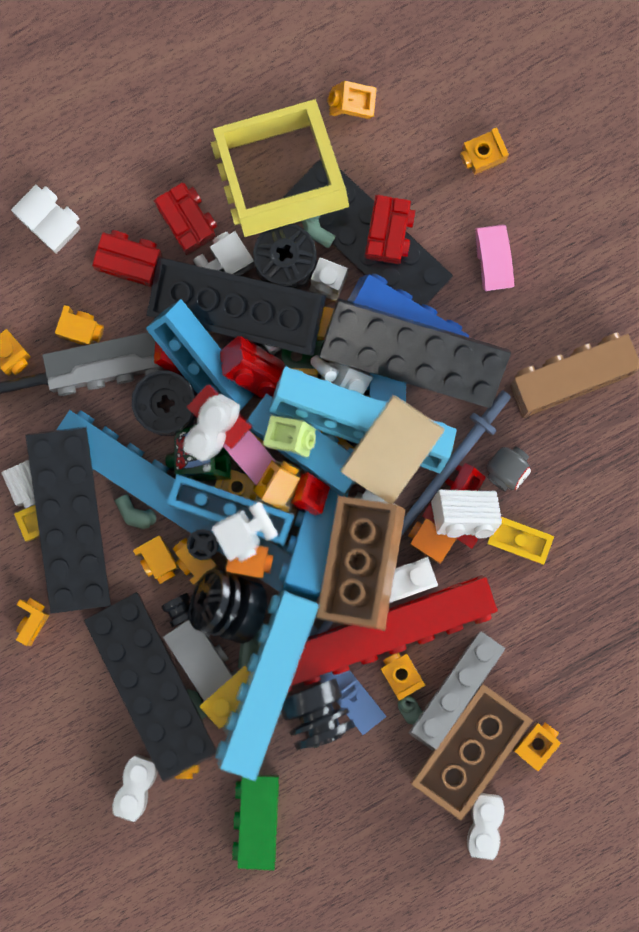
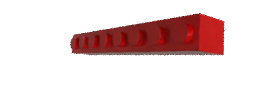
M480 575L390 607L388 609L385 631L343 624L307 637L288 692L293 690L292 685L303 682L304 686L316 683L321 680L320 675L331 671L333 675L344 673L350 670L349 665L360 661L361 665L372 663L378 660L377 655L387 651H389L390 655L400 653L407 649L406 645L415 641L418 644L430 642L435 639L434 634L446 631L447 634L458 632L464 629L463 624L473 620L475 624H479L492 619L491 614L498 612L487 577Z

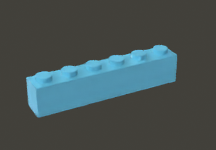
M285 367L277 383L269 412L285 418L304 421L315 429L359 444L387 402L378 401L364 396L357 391L334 385L330 381L312 377L300 370ZM434 421L442 426L445 431L420 467L441 473L450 459L457 429L447 426L442 422Z
M280 590L278 596L274 595L268 609V612L272 613L268 625H262L257 641L261 642L258 653H253L247 666V671H250L247 683H241L236 700L240 701L236 713H230L226 723V729L229 730L226 741H220L216 750L215 759H218L217 764L220 769L254 781L256 780L317 613L319 604L283 590Z

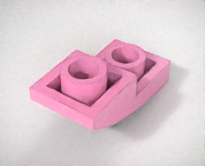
M506 225L475 228L477 258L481 260L482 288L485 291L514 287L512 258Z
M250 430L233 449H230L225 443L223 444L224 449L256 486L270 461H275Z

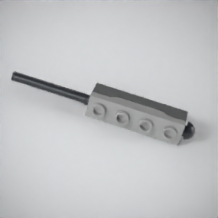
M149 332L42 354L46 372L0 382V394L48 385L49 390L53 393L58 392V396H66L76 393L75 388L87 386L88 390L100 389L105 387V382L116 380L117 384L128 383L135 380L134 376L148 375L165 369L154 363L155 340Z

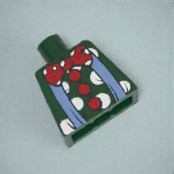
M198 423L176 434L174 437V452L168 453L165 457L166 466L171 471H174L176 475L194 481L231 479V456L223 446L216 456L206 461H201L184 451L186 437L190 430Z

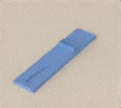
M313 624L308 637L315 635L318 631ZM350 670L338 675H333L332 671L320 675L321 683L336 678L343 695L337 703L341 708L349 709V713L346 715L350 720L353 719L355 726L362 735L387 717Z

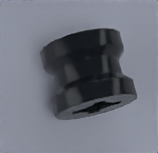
M198 529L192 532L187 540L189 553L199 560L213 558L219 548L216 536L205 529Z
M188 593L176 597L161 606L162 610L168 613L170 617L169 623L172 628L189 620L190 596Z

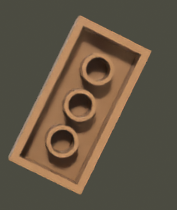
M619 332L602 338V341L596 347L592 348L589 343L574 349L570 357L565 359L562 354L546 360L542 368L535 370L533 365L518 371L510 384V388L522 417H529L635 375L639 371V358L629 334L620 337Z
M338 496L317 618L329 622L385 631L405 516L404 508L397 504Z
M481 684L439 747L430 753L410 781L411 785L462 821L533 720L487 686Z

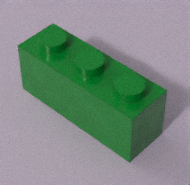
M257 774L255 781L242 776V781H236L235 799H241L240 811H235L234 830H239V842H233L232 861H238L237 869L275 870L279 775Z

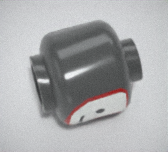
M517 446L513 449L501 447L486 466L489 473L487 476L488 480L504 492L507 489H518L531 472V467L527 462L529 456Z

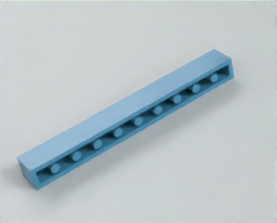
M69 410L57 430L87 426L91 462L94 470L191 534L198 529H205L214 534L211 528L217 522L179 510L167 504L175 481L174 478L166 474L169 470L168 467L156 459L152 463L142 458L145 452L131 443L125 447L117 441L119 435L104 426L102 431L92 425L95 419L83 411L79 410L75 414ZM259 538L260 543L258 546L269 548L268 554L273 555L271 572L265 573L264 579H259L280 592L283 581L278 580L283 563L289 564L291 554L286 553L288 546L280 544L276 546L268 540ZM218 541V544H219L218 551H219L220 553H222L223 555L226 556L225 552L223 551V549H222V547H221V545H220V543H219V541Z

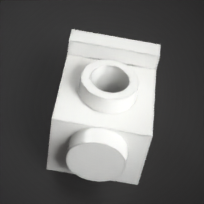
M320 257L311 278L309 291L326 295V298L337 301L348 275V268Z

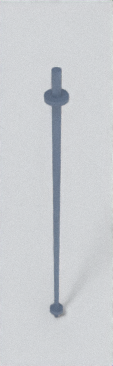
M502 390L495 398L492 407L488 408L481 417L475 413L471 414L469 418L475 423L474 427L451 455L441 473L435 476L404 517L401 537L485 431L492 436L497 430L491 423L511 399L507 392ZM325 621L315 634L328 630L333 622Z

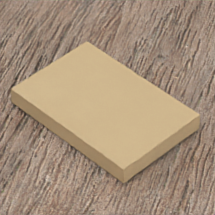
M392 395L340 469L341 473L384 501L393 504L445 430L442 426L395 395Z

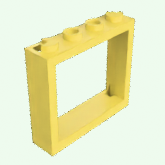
M316 99L213 129L216 141L211 142L215 159H222V163L217 164L222 182L228 180L229 185L224 186L228 204L235 203L236 208L230 209L234 224H241L244 237L349 207L346 188ZM310 126L329 186L246 209L228 149Z

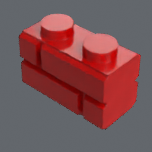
M183 182L172 188L169 192L157 197L154 203L185 255H189L215 239L216 234L213 229L218 226L209 212L203 214L198 204L202 200L195 188L191 187L188 189Z
M375 195L365 251L366 259L400 264L402 256L408 257L411 239H405L406 228H413L416 210L410 209V200Z
M112 230L111 234L103 232L92 263L94 270L152 287L158 257H162L160 249L156 248L157 244L146 239H140L139 243L128 240L129 235L116 230Z
M237 336L220 352L221 363H223L221 365L222 376L235 381L236 384L262 399L266 394L273 398L277 383L285 368L284 362L242 336Z

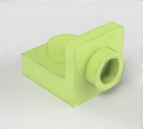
M271 415L263 445L272 449L294 452L308 458L310 450L315 444L316 429L301 420Z

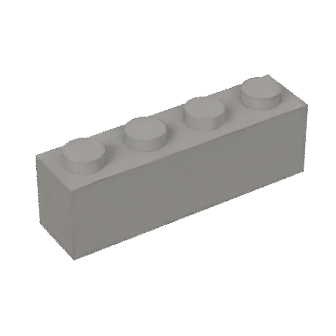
M189 619L163 636L203 700L206 701L238 671L236 669L232 672L225 663L229 658L221 645H213L209 639L211 634L193 629ZM225 724L222 727V729L224 730L225 734L228 735L229 730L226 729Z
M478 632L408 734L432 751L436 750L494 667L505 648L483 632Z

